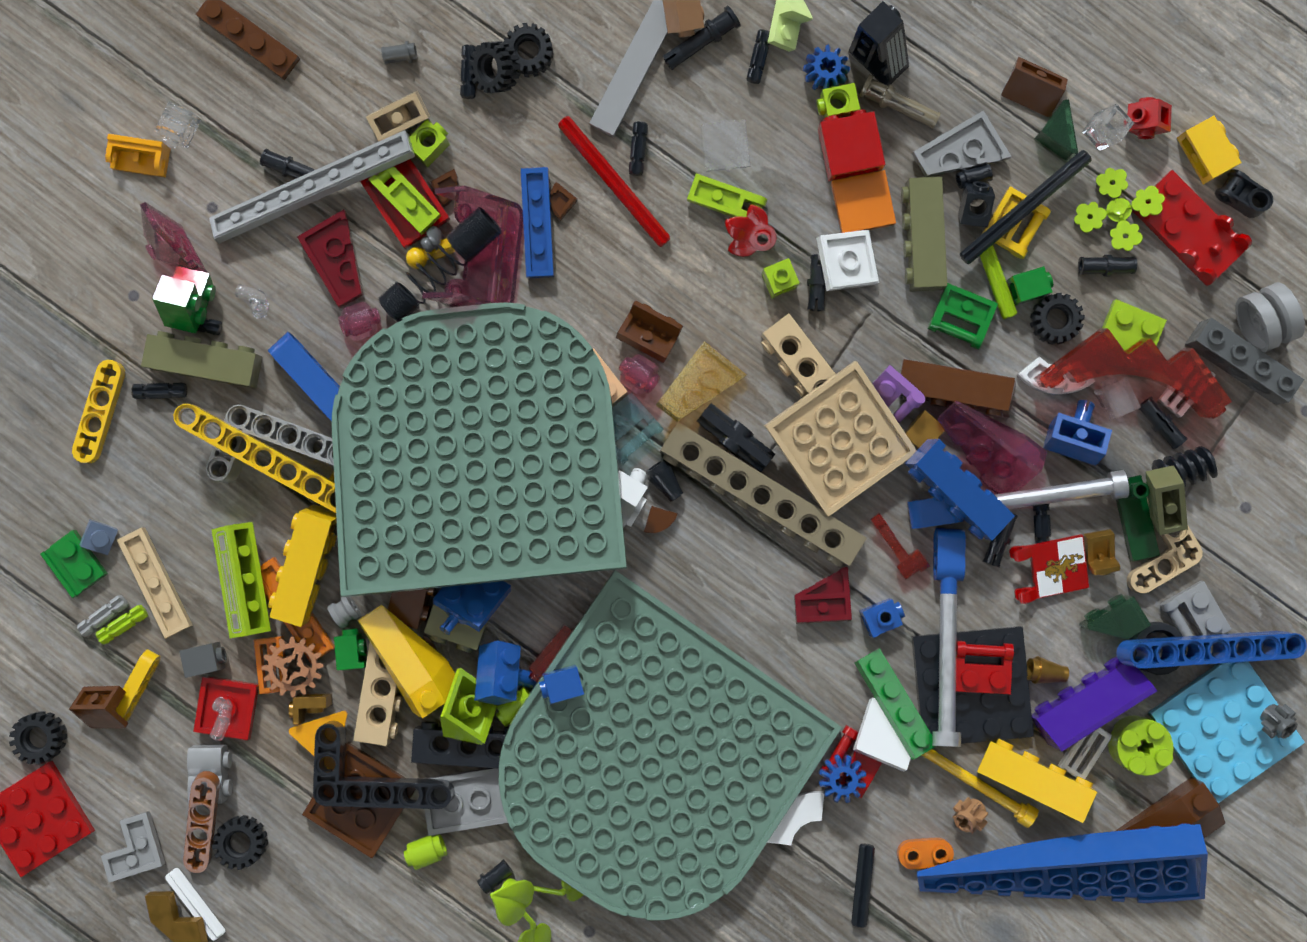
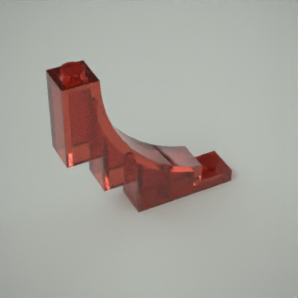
M1100 328L1033 378L1039 387L1047 388L1049 386L1054 388L1064 380V374L1070 382L1074 383L1106 375L1122 374L1142 377L1154 381L1179 395L1200 417H1211L1212 419L1223 414L1226 411L1225 406L1232 402L1194 348H1183L1166 360L1151 338H1142L1124 351L1108 328Z

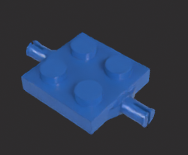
M505 581L442 587L433 598V604L444 610L449 616L440 626V630L449 635L457 623H460L480 632L511 592V585Z

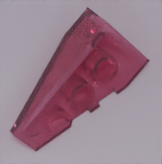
M146 202L140 204L143 233L148 242L145 247L149 255L154 260L157 259L170 266H179L206 273L207 271L182 225Z
M955 401L938 417V421L956 445H960L966 453V460L969 464L974 465L979 471L982 482L996 494L1016 492L1042 472L1047 451L1027 435L958 401Z

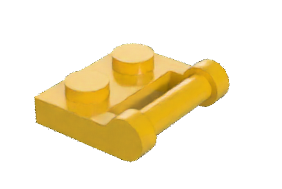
M1010 186L990 218L988 228L985 227L982 234L1026 198L1027 195ZM1042 204L1032 211L1034 215L1018 243L1011 239L1021 221L995 244L1008 250L1013 256L1024 259L1028 253L1027 247L1042 221L1046 220L1050 215L1051 210Z

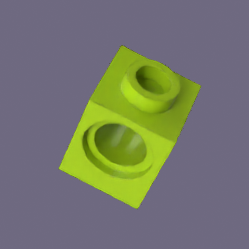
M855 83L822 89L820 99H817L819 116L823 115L826 118L832 115H839L840 118L850 116V113L860 110ZM832 99H839L843 102L844 107L836 109L831 105L830 101Z
M426 119L410 136L415 156L426 167H429L450 145L446 138L448 132L438 122L433 125ZM429 136L436 138L432 146H423L425 138Z
M789 258L763 268L761 273L772 299L797 289L800 284Z

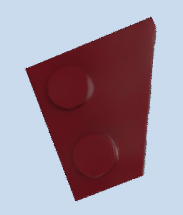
M848 567L839 569V571L794 595L796 624L852 620Z

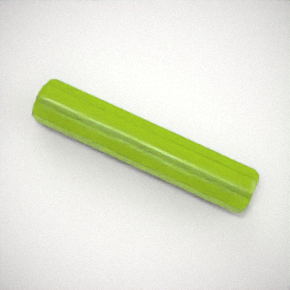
M992 245L980 255L996 303H998L1001 317L1009 319L1017 315V310L994 246Z

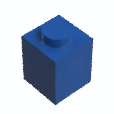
M576 665L542 674L544 681L539 682L542 697H548L551 704L584 695Z

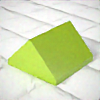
M458 668L440 716L443 736L482 745L486 742L497 705L474 700L476 678L462 668Z

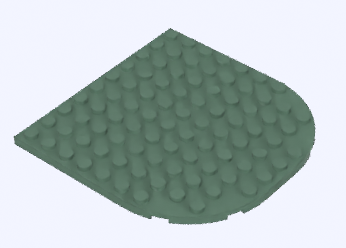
M487 303L442 308L402 318V321L395 323L389 328L381 329L359 349L342 375L344 378L339 387L338 394L335 395L332 410L334 481L340 593L342 597L627 568L610 387L603 366L593 348L571 325L545 310L541 311L518 303Z
M614 570L544 672L547 673L576 665L584 695L551 704L548 697H542L539 682L544 681L543 675L518 710L506 733L499 761L498 781L500 798L509 826L525 851L549 872L595 903L623 916L644 918L646 920L681 918L709 907V904L718 900L724 894L727 895L743 879L842 727Z

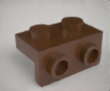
M634 301L629 314L617 332L616 338L664 363L675 345L683 326L675 319L666 317L653 310L649 305Z

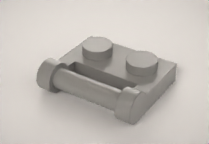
M1204 581L1195 583L1160 604L1162 610L1169 614L1175 627L1181 632L1183 637L1194 635L1178 609L1181 603L1200 635L1224 634L1231 630L1230 625Z

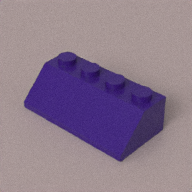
M1115 657L1104 664L1105 668L1098 673L1094 671L1082 677V683L1076 687L1069 686L1061 690L1057 694L1058 698L1050 703L1045 701L1035 707L1032 721L1046 743L1062 752L1157 692L1156 688L1137 667L1124 665Z

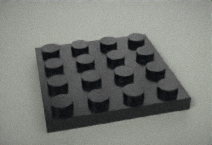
M1014 626L957 632V641H965L966 644L1003 646L1004 643L1014 646L1011 694L956 691V732L961 733V744L997 741L998 738L1007 740L1034 737L1023 627ZM940 633L911 636L918 710L932 736L933 731H938ZM966 655L965 663L1001 665V657Z

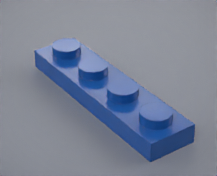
M548 167L521 168L526 278L554 277Z

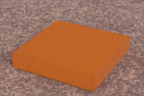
M885 170L831 181L841 233L872 230L896 224Z

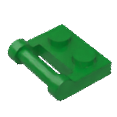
M947 283V287L943 289L927 329L933 332L938 330L971 344L970 347L979 350L998 303ZM944 313L977 326L976 333L974 334L942 321Z

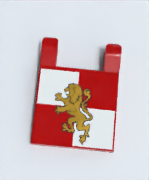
M1080 534L1032 545L1009 548L1010 558H1013L1015 561L1021 562L1029 558L1031 561L1034 587L1015 589V599L1019 600L1020 603L1026 604L1039 598L1089 588L1083 535Z

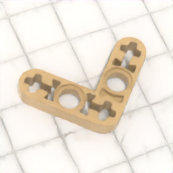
M1189 526L1188 530L1180 531L1177 537H1171L1169 534L1161 535L1169 549L1160 553V556H1155L1133 569L1128 574L1127 585L1132 591L1136 593L1150 592L1196 565L1201 560L1202 548ZM1186 537L1187 540L1182 541V543L1186 548L1193 549V552L1190 554L1192 559L1183 558V554L1185 553L1183 545H1175L1174 543L1181 541ZM1163 559L1168 560L1171 564V570L1166 575L1158 571V563ZM1152 573L1155 576L1146 579L1144 587L1135 584L1138 581L1137 575L1147 576Z

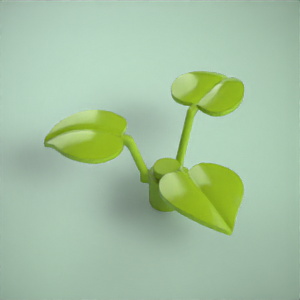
M513 878L507 879L500 889L490 893L497 918L501 924L511 926L522 917L529 923L530 929L525 930L520 935L518 942L551 941L550 927L545 923H540L536 926L535 921L525 911L533 900L534 891L559 896L566 894L567 899L571 902L580 899L584 895L563 880H561L563 888L557 890L534 886L528 880L517 881Z

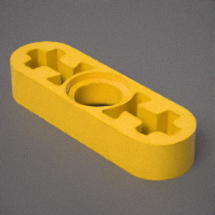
M149 649L144 651L137 661L123 688L126 694L115 710L126 721L129 720L161 659L160 655Z

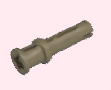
M868 75L858 97H866L878 103L880 108L888 106L932 129L935 127L941 115L940 112H936L896 92V88L893 85L889 84L887 86L874 80L873 75ZM870 88H873L881 92L882 94L880 95L876 92H873L870 90ZM891 98L898 100V103L892 101ZM902 104H906V105H908V106H910V107H912V108H914V109H916V110H918V111H920V112H922V113H924V114L921 115V114H919V113H916V112H914V111H912V110H910V109H908V108L902 106Z

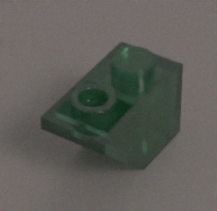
M1123 594L1116 595L1108 600L1109 605L1102 610L1099 608L1091 610L1084 615L1085 620L1079 623L1083 629L1124 639H1129L1151 626L1135 597L1123 596Z

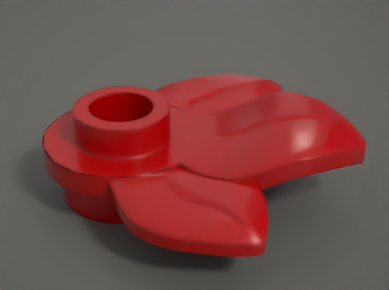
M751 204L749 206L746 217L736 216L725 221L726 229L734 239L728 247V251L733 255L747 257L757 250H770L776 243V231L768 224L767 213L756 205ZM764 234L768 237V240L761 242L758 240V236Z

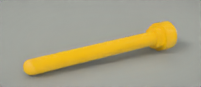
M933 749L922 755L1014 813L1017 822L1024 827L1029 828L1036 820L1039 809L1031 804L1017 803Z

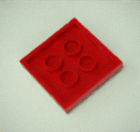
M53 761L44 764L0 792V844L20 877L28 874L95 831Z

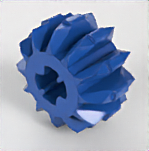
M828 44L825 46L824 52L819 47H816L814 55H807L806 61L808 64L804 65L803 71L809 73L805 77L806 82L814 81L813 90L818 89L819 85L823 86L822 89H827L829 86L836 87L839 86V83H846L847 78L845 74L849 73L850 67L844 65L848 60L847 56L839 57L840 48L835 49L833 53L830 52L831 47ZM824 65L826 69L831 68V72L829 73L828 70L822 71V66Z
M837 754L834 756L835 764L832 765L828 759L825 760L829 770H819L820 775L827 777L821 779L819 785L827 787L824 791L826 797L834 793V802L838 803L843 795L845 802L849 803L851 800L850 793H853L857 798L860 797L856 787H866L865 782L858 780L864 778L866 772L864 770L857 771L861 763L857 760L851 764L852 757L850 755H846L842 763L840 756ZM844 772L846 776L849 775V777L845 779V784L841 785L840 782L837 780L840 778V773Z

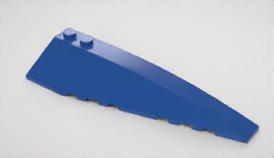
M1180 824L1171 827L1152 826L1147 829L1083 834L1006 847L917 871L919 889L924 892L957 893L959 889H965L971 892V894L982 895L985 890H997L999 896H1010L1011 891L1023 892L1024 897L1071 899L1073 895H1079L1084 900L1096 901L1099 896H1111L1113 902H1124L1125 897L1137 898L1138 903L1205 899L1208 853L1200 824Z

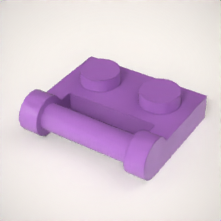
M890 365L872 383L887 407L901 394L907 397V400L893 414L898 423L914 408H919L925 402L923 393Z

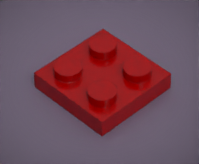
M203 676L193 732L243 740L251 739L259 685Z

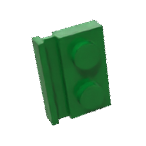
M71 530L51 545L49 549L40 553L72 598L78 597L80 593L108 574L91 550L80 547L79 544L82 537L77 530Z

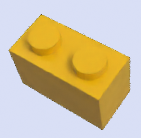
M1215 115L1186 130L1177 137L1178 142L1203 185L1242 163L1239 159L1238 149L1230 143L1226 136L1224 125L1217 121Z

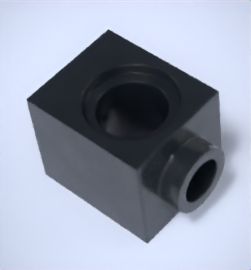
M979 181L973 182V184L965 183L958 211L960 224L988 228L995 200L993 188L989 184ZM976 199L984 200L979 206L970 205Z

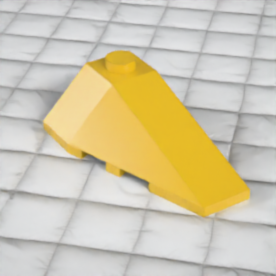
M380 605L358 620L414 714L423 719L445 704L455 676V672L445 657L383 605Z

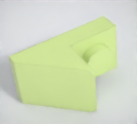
M776 0L768 38L769 44L789 52L796 49L801 23L813 19L804 0Z

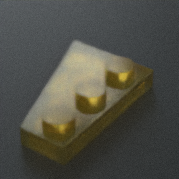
M704 341L657 402L656 406L678 422L745 378L747 374Z

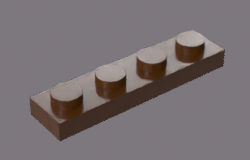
M205 0L195 14L199 19L284 81L300 61L298 55L222 0Z

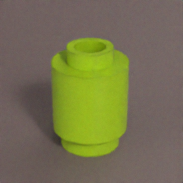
M525 687L521 690L517 689L516 701L497 706L499 712L496 716L504 726L507 727L511 724L518 710L530 694Z
M440 834L425 836L407 844V850L404 851L407 865L409 867L413 866L415 870L442 860V857L447 855V848Z

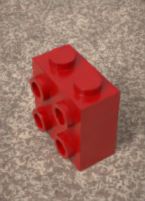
M857 110L850 113V116L840 118L839 115H832L824 118L823 122H820L818 134L828 182L883 170L886 164L874 111L866 113V110Z

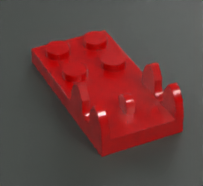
M1173 170L1169 171L1155 185L1159 191L1158 194H1163L1165 197L1160 214H1150L1147 217H1143L1140 215V211H1135L1132 208V212L1206 286L1211 285L1252 245V239L1249 235L1243 233L1236 234L1232 230L1234 221L1231 217L1226 215L1218 216Z

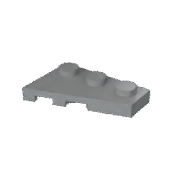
M984 110L912 153L913 158L925 177L1009 160L1012 157Z

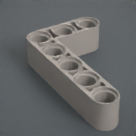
M238 404L229 408L224 421L248 435L264 439L334 466L332 438L244 405ZM246 412L247 420L244 424L240 425L239 417L242 413ZM271 421L272 430L265 434L264 426L267 422ZM296 430L297 439L290 444L288 440L289 434ZM238 436L235 437L237 439V446L233 450L240 453L245 450L246 441L243 437ZM321 439L322 449L315 453L313 450L314 443ZM214 446L207 462L206 472L209 478L214 481L232 483L238 478L244 462ZM225 463L227 472L225 475L220 476L219 468Z

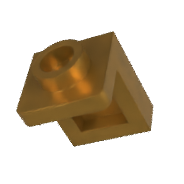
M1108 529L1085 533L1086 563L1094 575H1109L1111 572L1120 571V564L1115 558V534L1113 531Z

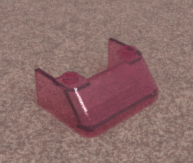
M468 186L435 188V194L455 200L454 215L458 223L461 224L471 212L473 213L477 207H481L495 220L501 228L502 234L471 262L467 261V266H464L462 279H451L447 282L444 292L423 293L422 298L458 307L487 303H514L523 228V210L521 206L516 202Z

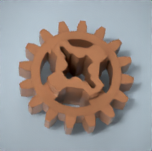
M294 636L290 637L289 643H286L281 638L279 639L280 647L277 648L271 645L269 648L273 654H265L263 657L269 661L268 664L261 667V670L269 672L263 679L264 681H273L270 687L271 690L280 687L281 696L284 695L286 690L290 691L291 697H295L296 690H300L305 695L307 685L311 688L316 687L313 678L321 679L322 677L317 672V669L324 667V663L317 662L316 660L322 654L321 652L313 653L312 650L315 644L312 643L307 647L305 645L306 638L304 637L299 643L295 642ZM295 648L293 654L283 657L278 655L285 649ZM304 652L310 657L312 667L305 665L302 658ZM296 654H298L297 666L301 667L300 671L295 670L290 678H287L289 667L285 666V663H291ZM274 666L280 668L283 674L282 681L277 678ZM300 676L307 677L304 682L291 685L293 679Z

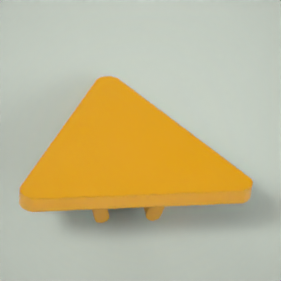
M343 710L291 727L289 734L314 756L317 729L333 720L340 722L345 727L348 713ZM326 728L325 737L329 741H335L337 737L335 730L332 728ZM325 756L324 765L328 769H334L336 765L335 760L330 756Z

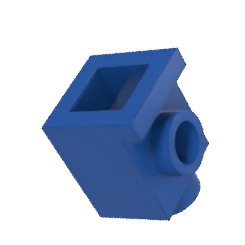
M890 598L859 611L868 634L872 638L902 626L901 619L905 617L900 603H894L893 599ZM887 612L890 615V619L884 623L881 621L880 616L882 613Z

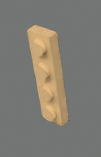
M141 527L117 539L164 638H169L193 626L146 528Z

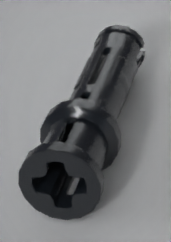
M727 5L724 7V12L712 20L707 19L704 23V28L667 54L662 55L666 64H669L668 67L674 70L675 67L712 41L715 43L721 41L723 35L733 28L738 29L741 27V24L733 10Z

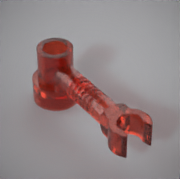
M880 513L870 519L901 562L897 565V568L905 579H908L918 571L922 573L930 567L918 548L908 555Z

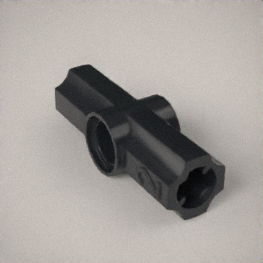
M712 403L696 421L705 430L718 438V442L734 455H739L760 473L775 456V453L757 440L747 427L737 420H732Z

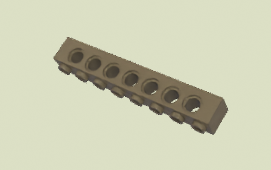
M677 422L660 450L664 454L662 459L676 467L680 463L688 468L686 474L698 481L703 477L711 482L709 488L722 496L725 492L734 496L735 498L732 502L745 510L749 506L758 511L756 515L758 518L768 524H771L772 520L782 526L780 528L782 533L793 539L796 535L804 539L803 545L815 553L819 549L829 555L827 560L840 568L843 564L846 566L851 565L867 537L831 515L828 517L823 510ZM687 446L697 448L699 456L696 460L688 461L684 458L683 450ZM716 460L720 462L722 471L719 475L713 476L708 473L706 466L709 461ZM739 474L744 477L745 486L743 489L735 490L731 487L730 479L733 475ZM757 489H764L768 493V501L763 505L756 503L754 500V493ZM782 503L789 504L792 509V514L787 519L781 518L777 513L778 506ZM806 517L813 519L815 522V529L811 533H805L801 528V522ZM829 532L836 533L839 538L838 544L833 548L828 547L825 543V536Z

